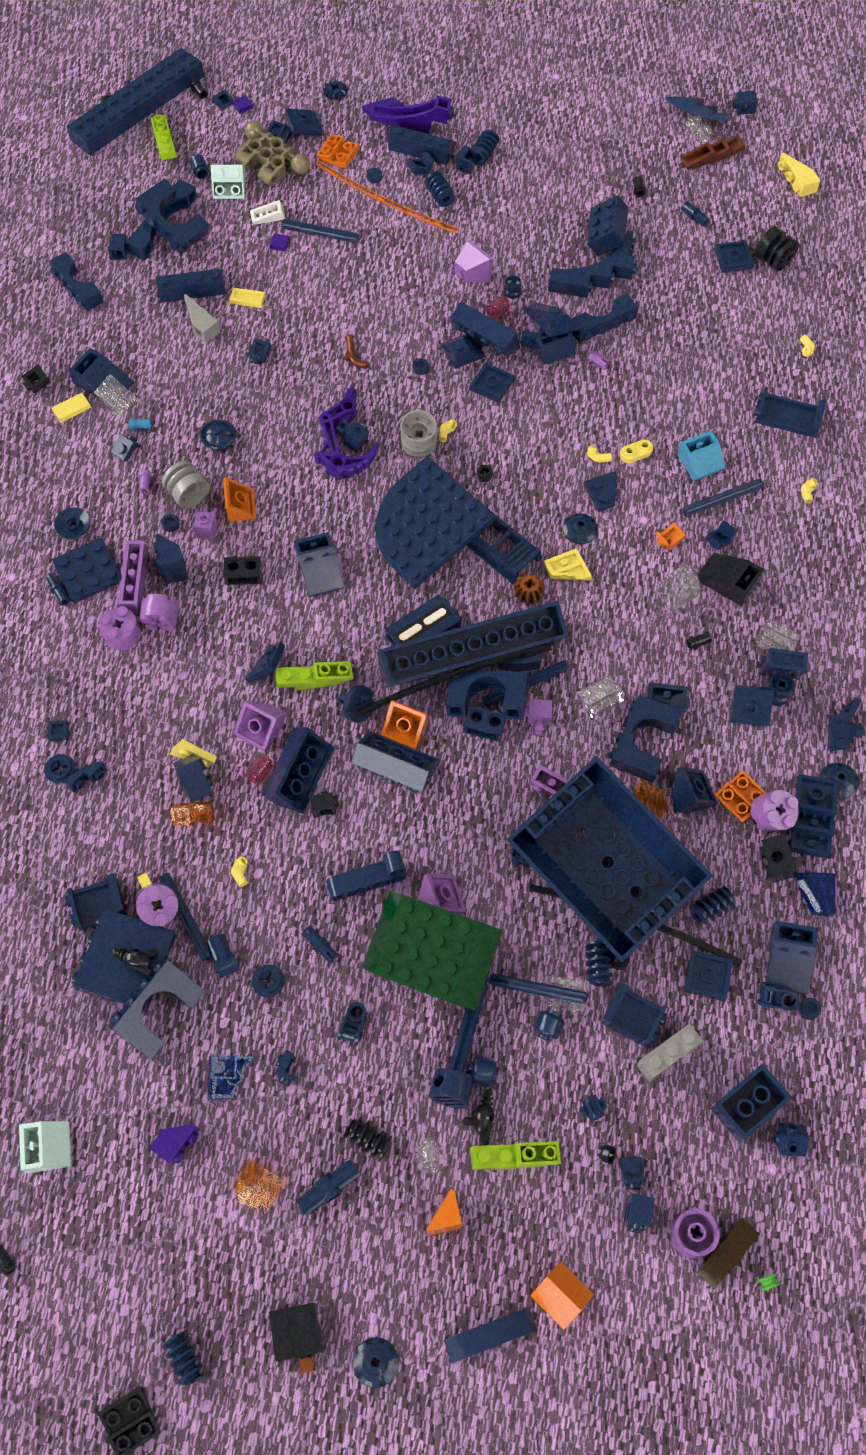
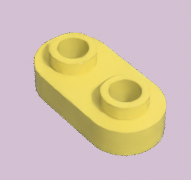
M640 440L626 445L620 451V459L625 463H633L649 457L653 451V444L649 440Z

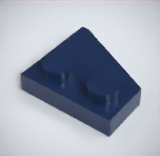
M616 471L584 481V486L598 512L615 506Z
M281 641L274 645H269L245 680L251 684L274 672L285 649V645Z

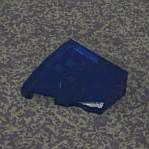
M797 873L798 876L793 877V879L797 881L801 890L800 893L803 899L806 900L811 915L832 917L836 912L835 874Z
M210 1055L207 1099H233L239 1083L242 1082L245 1076L244 1073L247 1070L248 1064L253 1061V1056Z

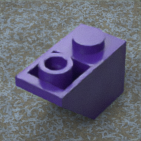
M195 1124L162 1129L149 1149L174 1166L175 1163L178 1164L182 1161L186 1154L184 1151L188 1145H193L198 1139L200 1129Z

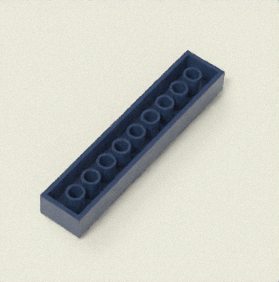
M181 47L67 125L70 140L90 156L189 88L193 80L202 79L204 77L202 62Z
M559 601L383 648L377 651V656L386 687L390 688L497 656L562 640L569 637Z

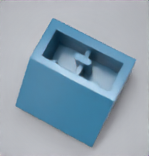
M712 431L680 442L677 456L693 481L725 469L720 443Z

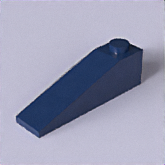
M541 303L522 307V310L550 337L582 329V326L559 307Z

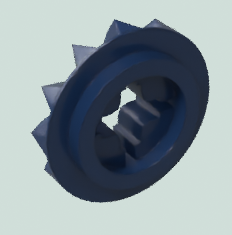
M335 80V82L329 81V83H326L323 91L327 98L339 100L347 95L348 89L345 83Z
M58 754L46 762L44 773L49 781L55 784L61 782L65 784L64 781L76 772V764L70 756ZM59 763L63 768H65L63 769L62 775L57 771L59 769Z
M263 965L252 976L254 991L264 998L274 997L281 993L283 986H285L284 974L275 965ZM271 974V979L275 983L270 984L266 989V984L262 980H267Z

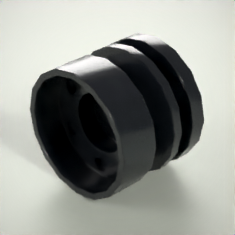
M774 226L760 239L755 250V256L764 262L768 261V265L779 272L792 261L798 251L799 242L790 235L786 236V232Z

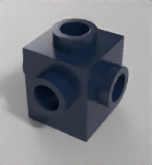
M779 1123L778 1131H775L773 1136L774 1145H777L779 1154L806 1157L809 1143L806 1126L795 1123Z

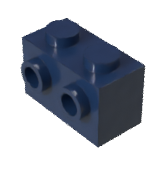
M570 332L554 337L547 335L536 339L538 355L544 365L576 354L574 338Z
M192 754L173 763L191 803L213 793L211 789L213 782L210 776H205L203 772L206 767L202 758L197 759L196 755Z

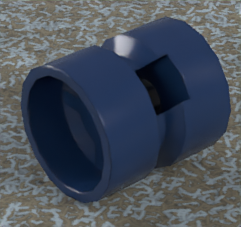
M777 673L771 677L767 688H774L775 690L772 705L781 706L788 701L795 687L794 680L790 675Z

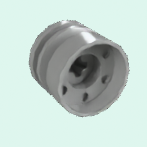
M413 410L407 413L400 423L401 446L403 450L414 457H424L431 454L437 444V423L435 418L429 412L423 410Z
M180 461L172 465L162 478V485L183 509L193 508L201 503L209 493V483L189 461Z

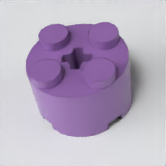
M148 594L147 598H142L140 622L145 624V628L148 630H156V627H163L166 631H174L177 625L179 601L174 598L173 601L168 600V596L162 594Z
M120 606L110 609L100 616L99 629L109 647L127 650L138 642L141 634L140 627L133 612L126 607Z
M775 790L761 794L753 801L751 806L752 818L755 819L758 828L765 832H775L793 827L798 818V799L784 790Z
M152 883L143 887L138 893L136 910L141 920L152 926H163L175 917L178 910V899L168 885ZM158 899L161 900L162 906L154 909L152 902H157Z
M695 1208L683 1212L674 1220L670 1236L672 1245L680 1254L688 1258L697 1259L708 1255L717 1247L720 1231L714 1217L710 1213ZM693 1229H697L696 1234L699 1235V1237L695 1239L693 1238V1234L690 1232Z

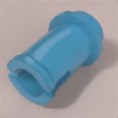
M133 417L129 419V428L133 431L139 429L151 430V419H135Z

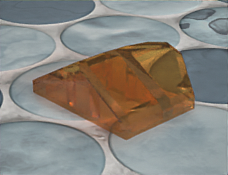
M640 779L634 795L658 819L662 818L668 807L665 791Z
M248 1159L233 1188L239 1203L250 1209H269L272 1207L286 1180Z

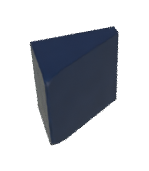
M224 89L213 97L212 102L224 110L233 104V99Z

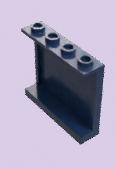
M104 908L103 913L99 914L96 919L95 925L97 928L95 933H91L89 936L88 950L83 952L80 958L81 967L79 972L76 971L74 973L71 983H73L75 991L82 990L123 1004L130 994H134L137 991L139 982L149 975L139 971L135 972L126 967L124 962L112 953V950L114 948L127 950L137 948L148 952L155 948L158 956L150 960L151 966L149 969L151 970L158 960H167L176 934L173 930L161 926H152L142 920ZM153 994L145 1001L142 1008L143 1013L147 1012Z

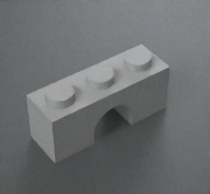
M689 1023L640 1059L637 1067L650 1083L676 1061L684 1058L699 1047L703 1040Z

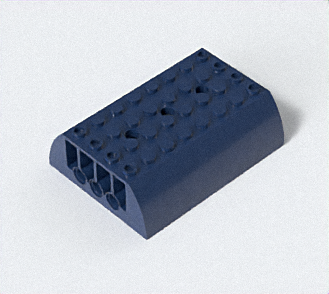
M597 756L506 839L621 962L639 948L713 877L705 866ZM575 829H584L586 835L582 839L576 838L574 836ZM605 857H610L613 860L614 865L611 868H605L602 865V860ZM633 887H639L642 890L641 897H632L630 890Z

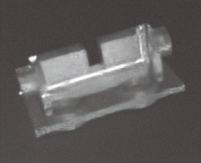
M687 115L690 120L686 121V128L692 134L696 133L695 137L701 143L708 142L709 136L715 137L711 132V127L702 123L703 119L701 117Z

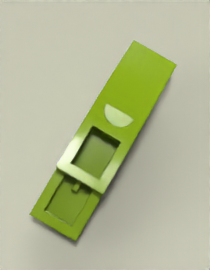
M166 115L151 117L161 160L176 158Z
M351 661L313 663V666L276 668L274 671L276 688L294 687V691L333 686L353 680Z
M559 1141L470 1147L472 1170H509L561 1164Z

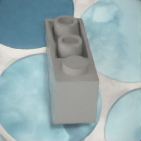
M185 294L184 299L194 334L206 343L220 333V323L204 307H200L195 299Z

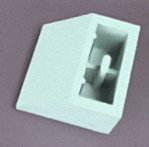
M211 165L213 199H244L245 165Z
M40 1121L19 1125L20 1166L22 1171L34 1173L72 1166L70 1123L68 1121Z

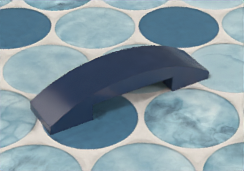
M530 1307L447 1338L444 1340L452 1364L535 1332L537 1327Z

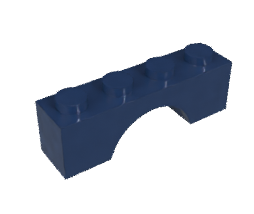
M67 252L49 260L51 265L50 272L54 277H58L61 286L67 288L69 295L75 297L80 307H84L86 311H89L104 302L101 291L92 281L79 282L74 280L78 271L74 260Z
M627 293L613 300L612 311L607 315L592 316L584 312L572 317L582 326V329L572 331L579 343L585 340L588 341L598 334H604L607 330L633 321L637 316L638 306Z

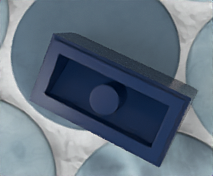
M648 682L647 698L660 703L670 704L671 698L675 694H687V686Z

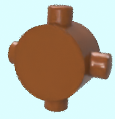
M313 1355L310 1358L300 1357L298 1359L300 1361V1374L303 1375L304 1372L310 1371L314 1373L316 1371L313 1361L315 1357Z

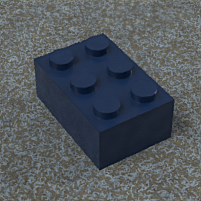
M618 195L591 208L587 245L597 256L625 244L629 207Z
M762 1063L720 1099L711 1110L735 1139L742 1143L793 1097Z

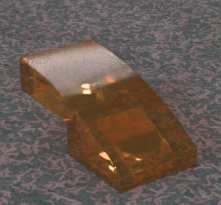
M191 802L170 807L172 825L191 826L193 822L213 823L215 820L213 802Z

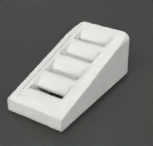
M280 200L250 210L253 225L286 219Z

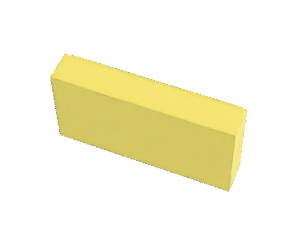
M233 288L229 301L230 304L262 308L266 295L265 292Z
M80 393L52 407V411L60 423L90 409L91 406L85 396Z

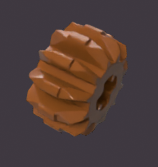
M532 572L529 576L524 573L522 577L516 579L514 594L516 597H519V601L525 599L526 604H528L529 600H531L535 604L536 599L541 600L545 588L543 580H539V575L534 577Z

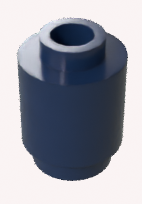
M199 154L192 156L189 163L194 175L199 179L206 178L209 169L204 157Z

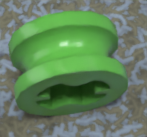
M776 1273L758 1280V1283L762 1284V1292L781 1285L776 1280Z

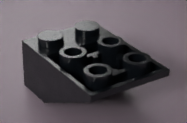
M713 552L695 577V580L743 606L760 582L765 569L750 560Z

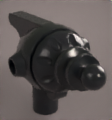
M114 948L112 950V953L123 961L126 967L146 975H151V970L149 969L151 966L150 960L158 956L155 948L148 952L137 948L130 950Z
M492 1089L486 1090V1095H483L484 1100H481L482 1104L472 1111V1117H464L463 1119L465 1126L475 1127L476 1133L482 1137V1145L486 1146L488 1145L492 1123L495 1118L494 1109L491 1107L493 1105V1102H491L493 1100V1097H491L493 1094Z

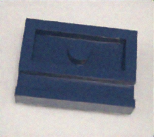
M272 120L266 133L270 132L275 137L282 138L285 144H287L292 135L291 129L287 124Z

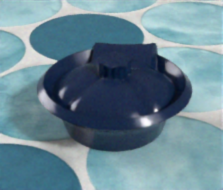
M226 420L210 421L203 426L200 432V439L205 446L214 450H220L221 452L228 450L236 442V429L232 423Z

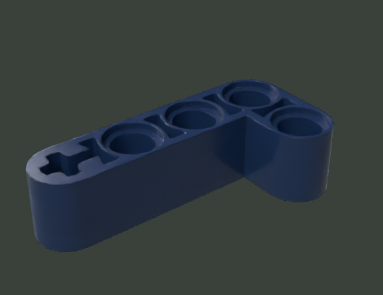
M396 850L386 853L381 862L332 876L326 880L331 900L338 901L403 881L407 877L406 868L400 851Z

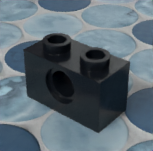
M781 834L761 840L762 847H759L762 859L766 858L768 865L765 866L768 877H772L774 882L797 877V869L786 835ZM776 855L783 857L780 862H774L772 858Z

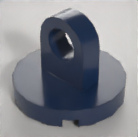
M355 685L348 693H340L337 700L343 704V712L347 720L360 723L367 720L372 714L370 712L360 716L358 713L359 709L374 703V693L369 687Z

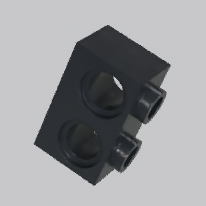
M253 555L248 557H224L223 577L225 584H262L261 557Z

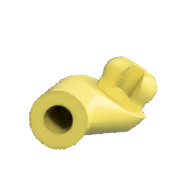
M803 335L800 338L804 345L802 354L809 357L814 352L815 344L807 335Z
M454 419L440 426L438 439L440 442H446L447 435L457 427V422Z
M596 446L588 447L587 455L596 463L612 461L611 453L600 454L597 452Z
M815 478L807 480L801 487L805 503L813 501L811 492L818 485V481Z
M243 856L235 860L231 869V874L239 887L248 884L244 876L248 861Z

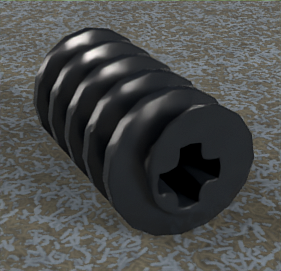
M360 1116L357 1120L354 1119L346 1129L343 1137L347 1138L350 1135L349 1141L351 1143L358 1140L357 1147L361 1148L365 1145L364 1152L368 1153L372 1150L371 1157L375 1158L379 1155L378 1162H380L391 1145L392 1136L390 1135L384 1139L385 1131L379 1134L376 1133L378 1126L369 1129L370 1121L362 1124L363 1116Z

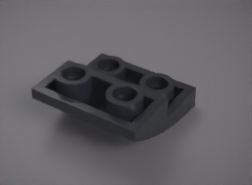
M141 1385L97 1413L108 1434L107 1439L115 1455H127L161 1433L159 1424Z

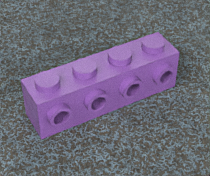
M126 541V547L123 550L124 562L121 566L122 578L119 582L120 594L117 597V607L124 606L133 612L134 615H140L148 550L145 541Z
M539 764L530 783L533 786L532 790L541 795L544 792L551 798L569 780Z

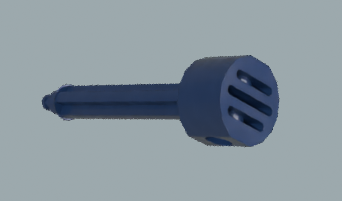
M486 979L476 1011L465 1008L449 1069L439 1068L435 1070L428 1096L440 1105L454 1109H466L469 1105L474 1079L465 1074L464 1070L484 996L488 989V979Z

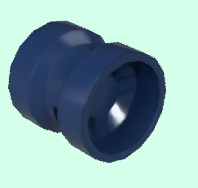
M510 275L506 278L504 290L506 297L515 299L520 296V277Z

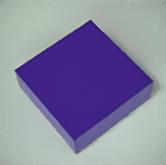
M246 95L232 100L239 114L253 109V104Z
M274 233L270 249L286 252L290 236Z

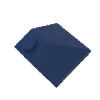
M466 334L441 343L443 350L455 369L485 358L475 338L471 339Z
M686 767L679 768L671 794L674 808L678 813L690 814L718 805L703 770Z

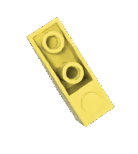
M781 153L778 167L799 197L816 193L820 179L814 170L787 154Z

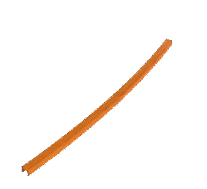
M319 160L318 162L328 168V170L314 162L316 166L386 205L456 234L457 231L452 229L459 231L457 227L409 209L358 184ZM334 172H335L336 174L340 175L341 177L347 179L348 181H350V182L356 184L357 186H359V187H361V188H363V189H365V190H367V191L373 193L374 195H376V196H378V197H375V196L371 195L370 193H368V192H366V191H364V190H362V189H360V188L354 186L353 184H351V183L345 181L344 179H342V178H340L339 176L335 175ZM384 199L387 200V201H389V202H391V203H393V204H395V205H397V206H399V207H401V208H398V207H396V206H394V205H392V204H390V203L384 201ZM410 212H413V213H415V214H417V215H420V216H422V217H424V218H421V217H419V216H416V215H414V214H412V213H410Z

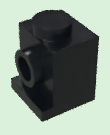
M36 365L22 375L25 381L22 384L28 392L32 390L34 394L46 385L51 384V381L39 365Z
M309 792L313 818L336 814L335 807H339L337 795H333V792H320L317 795Z

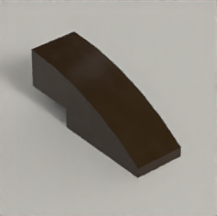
M743 1218L739 1219L696 1273L715 1289L742 1258L760 1233Z

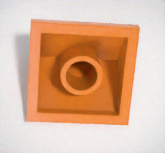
M227 477L223 478L225 509L228 521L256 519L254 489Z
M392 700L381 736L416 749L428 726V714Z
M450 1189L427 1227V1234L430 1236L461 1229L462 1227L456 1194L452 1189Z
M560 1261L530 1296L564 1330L582 1311L594 1294Z

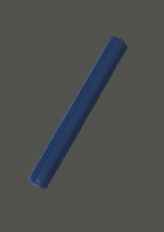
M283 219L282 228L352 243H357L359 240V234L290 219Z
M761 479L753 480L684 506L682 511L688 517L762 489L763 482Z
M558 662L530 675V687L565 672L568 669L566 662ZM497 690L484 696L482 701L488 707L504 700L505 694Z
M169 873L162 874L159 877V881L168 885L174 891L178 899L177 915L202 961L208 960L212 957V952Z
M495 973L491 974L489 980L493 986L579 1004H586L588 994L583 991Z

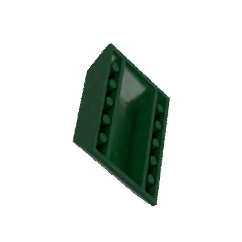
M389 890L362 968L449 1003L476 1011L503 930Z

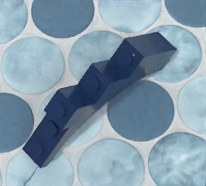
M627 230L625 244L619 246L615 252L598 263L574 269L552 268L548 291L587 298V294L591 292L592 286L609 289L610 282L613 283L614 277L631 280L632 273L635 274L637 264L634 263L635 256H632L633 250H630L631 248L634 249L635 245L634 231Z

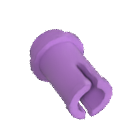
M592 350L588 356L590 363L593 362L604 370L610 363V360L598 354L597 350Z
M142 470L138 474L140 479L138 491L142 494L150 493L152 475L150 471Z

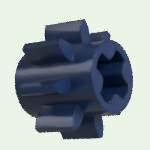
M595 1094L581 1101L583 1106L579 1110L584 1119L589 1117L590 1121L593 1122L605 1116L603 1110L607 1108L603 1097L598 1099Z

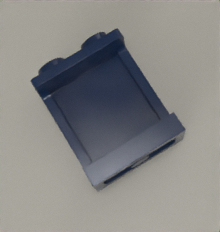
M769 648L767 656L763 655L761 657L759 674L773 676L777 673H786L793 679H798L806 672L808 653Z
M114 873L106 875L107 880L77 890L67 889L68 895L65 896L68 908L71 907L73 913L70 914V920L72 925H76L80 931L96 926V919L99 914L103 913L104 908L127 915L119 882Z
M621 982L601 1024L647 1047L649 1042L652 1044L655 1042L659 1034L655 1030L658 1024L662 1026L668 1014L664 1012L667 1007L664 1005L660 1007L628 990V985Z

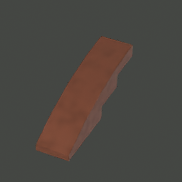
M739 135L727 141L722 138L711 145L709 142H706L684 154L680 159L687 170L731 157L745 150V144Z

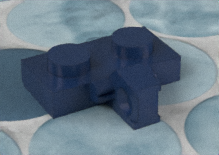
M848 712L829 716L828 750L830 752L849 749V740L865 735L863 725L850 722L851 716Z

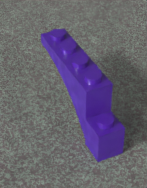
M437 95L436 98L427 102L408 106H387L373 103L369 120L429 134L432 121L447 124L452 99Z

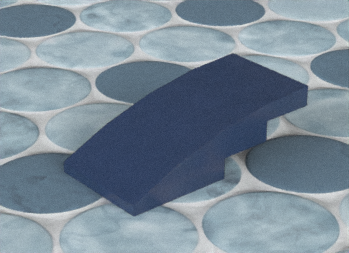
M665 98L666 101L677 108L696 116L720 121H731L732 114L717 113L718 106L704 105L703 98Z
M798 774L795 797L798 799L799 813L795 825L791 827L789 846L791 852L830 858L832 837L834 835V818L837 814V780Z

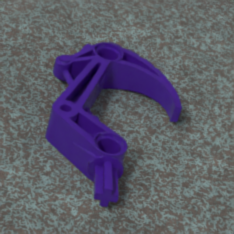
M353 386L347 388L345 399L323 412L319 417L321 431L326 444L321 451H317L314 454L315 462L325 467L327 475L338 479H344L347 476L351 478L354 477V474L363 472L373 462L379 449V442H375L373 448L362 456L349 457L341 455L336 439L337 431L334 429H337V426L343 428V420L349 422L356 417L357 402L355 398L357 389H353Z

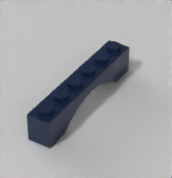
M180 179L173 185L176 189L174 200L160 209V213L165 220L172 214L187 209L197 199L194 185ZM146 218L126 241L128 253L144 261L154 250L153 240L157 231L148 223Z

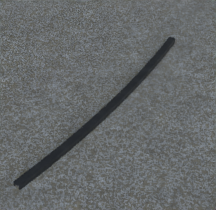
M548 643L515 651L450 671L359 709L358 713L360 716H364L390 704L392 700L397 701L464 674L517 658L553 650L551 648L552 644Z
M533 884L529 886V891L562 899L553 889ZM662 925L658 929L660 932L678 938L716 956L732 959L733 964L740 966L743 962L742 959L668 926Z

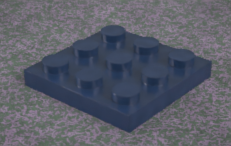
M102 538L52 559L73 604L119 584L122 578Z

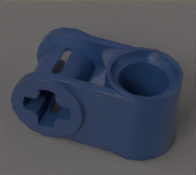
M768 982L760 983L762 989L760 999H757L758 1005L793 1011L799 1007L800 999L794 989ZM787 995L794 996V1000L791 1003L784 1002V998Z
M354 1002L349 1005L338 1032V1040L345 1039L354 1042V1045L358 1046L367 1019V1011L362 1003ZM355 1009H361L363 1014L359 1018L352 1017V1012Z

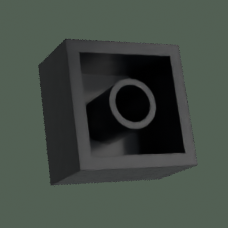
M315 1302L269 1312L275 1362L324 1352L317 1304Z

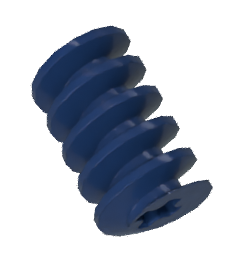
M488 129L481 133L470 150V157L474 163L484 165L500 141L496 132Z
M440 171L432 172L426 179V187L440 207L451 205L456 198L453 189Z
M723 885L722 888H717L715 892H710L709 896H703L702 900H697L695 904H690L689 910L696 922L700 923L702 921L705 925H708V917L710 920L715 921L714 914L722 917L721 910L728 913V906L733 910L736 906L731 892Z
M601 940L585 945V949L588 951L585 955L588 959L586 966L589 967L586 970V974L589 975L587 982L594 986H611L613 982L608 981L607 978L613 977V974L607 972V970L612 969V965L606 964V962L612 960V957L606 956L611 951L609 948H605L606 945Z
M188 1330L174 1335L162 1346L163 1350L171 1349L166 1354L167 1359L174 1358L170 1363V1367H178L173 1375L175 1377L182 1376L177 1382L178 1386H188L207 1375V1373L199 1374L203 1364L195 1365L196 1360L200 1356L191 1355L196 1347L187 1346L192 1340V1337L184 1338Z

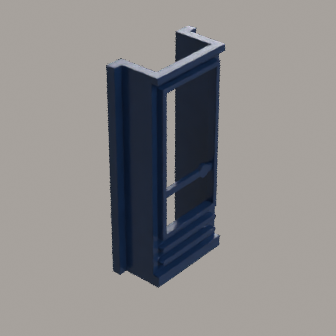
M495 515L496 520L491 525L500 531L503 536L492 546L479 536L475 537L466 546L510 583L515 584L519 572L533 559L539 562L543 558L541 556V549L536 548ZM507 537L516 546L505 556H502L494 547Z

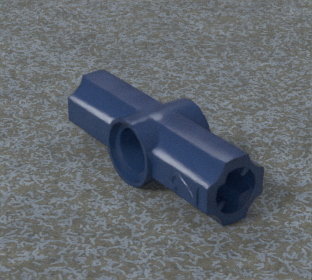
M349 1159L335 1171L327 1173L316 1181L315 1186L296 1199V1202L307 1217L323 1204L329 1203L343 1192V1189L359 1178L361 1174Z

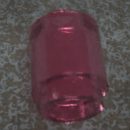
M501 296L492 301L486 307L488 317L494 320L500 318L508 311L510 307L509 300L505 296Z
M258 755L247 768L245 776L254 784H258L259 781L262 782L273 768L272 760L266 755Z

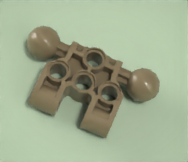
M250 121L246 124L244 132L249 140L236 153L235 162L245 165L246 170H250L260 163L262 167L258 172V178L270 187H273L286 175V164L288 162L291 163L294 173L298 175H304L309 171L310 160L306 155H295L294 150L285 144L282 138L275 137L270 132L264 133V128L260 122Z

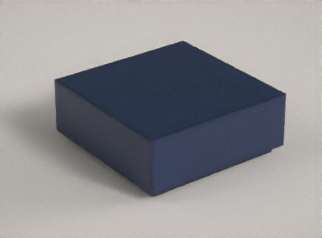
M68 720L49 721L48 740H68Z

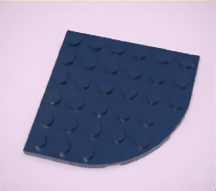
M426 456L400 478L384 497L376 518V539L387 563L415 590L491 525L496 518L495 515L429 456Z

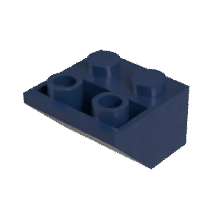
M156 534V542L153 543L157 554L156 562L161 578H165L167 584L188 580L186 564L180 545Z

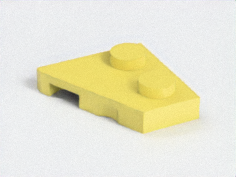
M577 549L547 559L543 564L551 579L589 581L592 578Z
M184 739L179 741L170 752V755L182 759L195 754L197 759L202 758L205 767L213 765L217 756Z

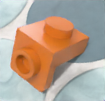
M675 522L661 534L659 532L655 533L658 536L656 541L662 548L667 547L669 550H672L687 537Z

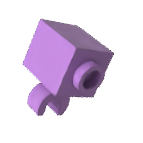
M205 505L203 512L198 511L193 525L197 538L214 540L218 528L216 519L218 512L216 507H214L212 512H208V506Z
M529 699V706L526 705L524 717H528L527 724H535L534 735L542 736L543 725H550L552 700Z

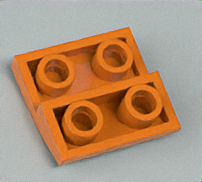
M330 135L316 156L328 164L346 169L360 147L358 143L345 142L344 136Z
M742 770L714 796L743 823L751 817L753 801L766 792Z

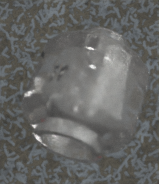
M424 1139L415 1148L416 1166L424 1174H435L444 1165L443 1147L433 1139Z

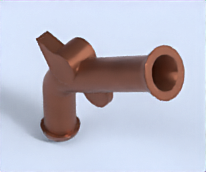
M346 335L345 340L347 341L348 352L342 360L350 361L354 366L367 369V361L356 359L359 353L354 349V335Z

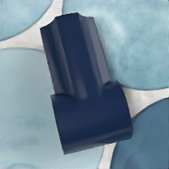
M218 934L211 937L208 943L220 978L239 971V966L234 954L231 953L225 935Z

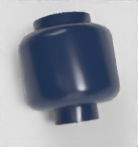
M548 1008L546 1011H540L534 1024V1029L539 1032L537 1037L548 1042L550 1038L558 1039L565 1025L562 1019L563 1015Z
M477 1056L473 1062L469 1061L466 1074H469L474 1079L475 1085L487 1088L491 1084H495L499 1067H496L494 1060Z

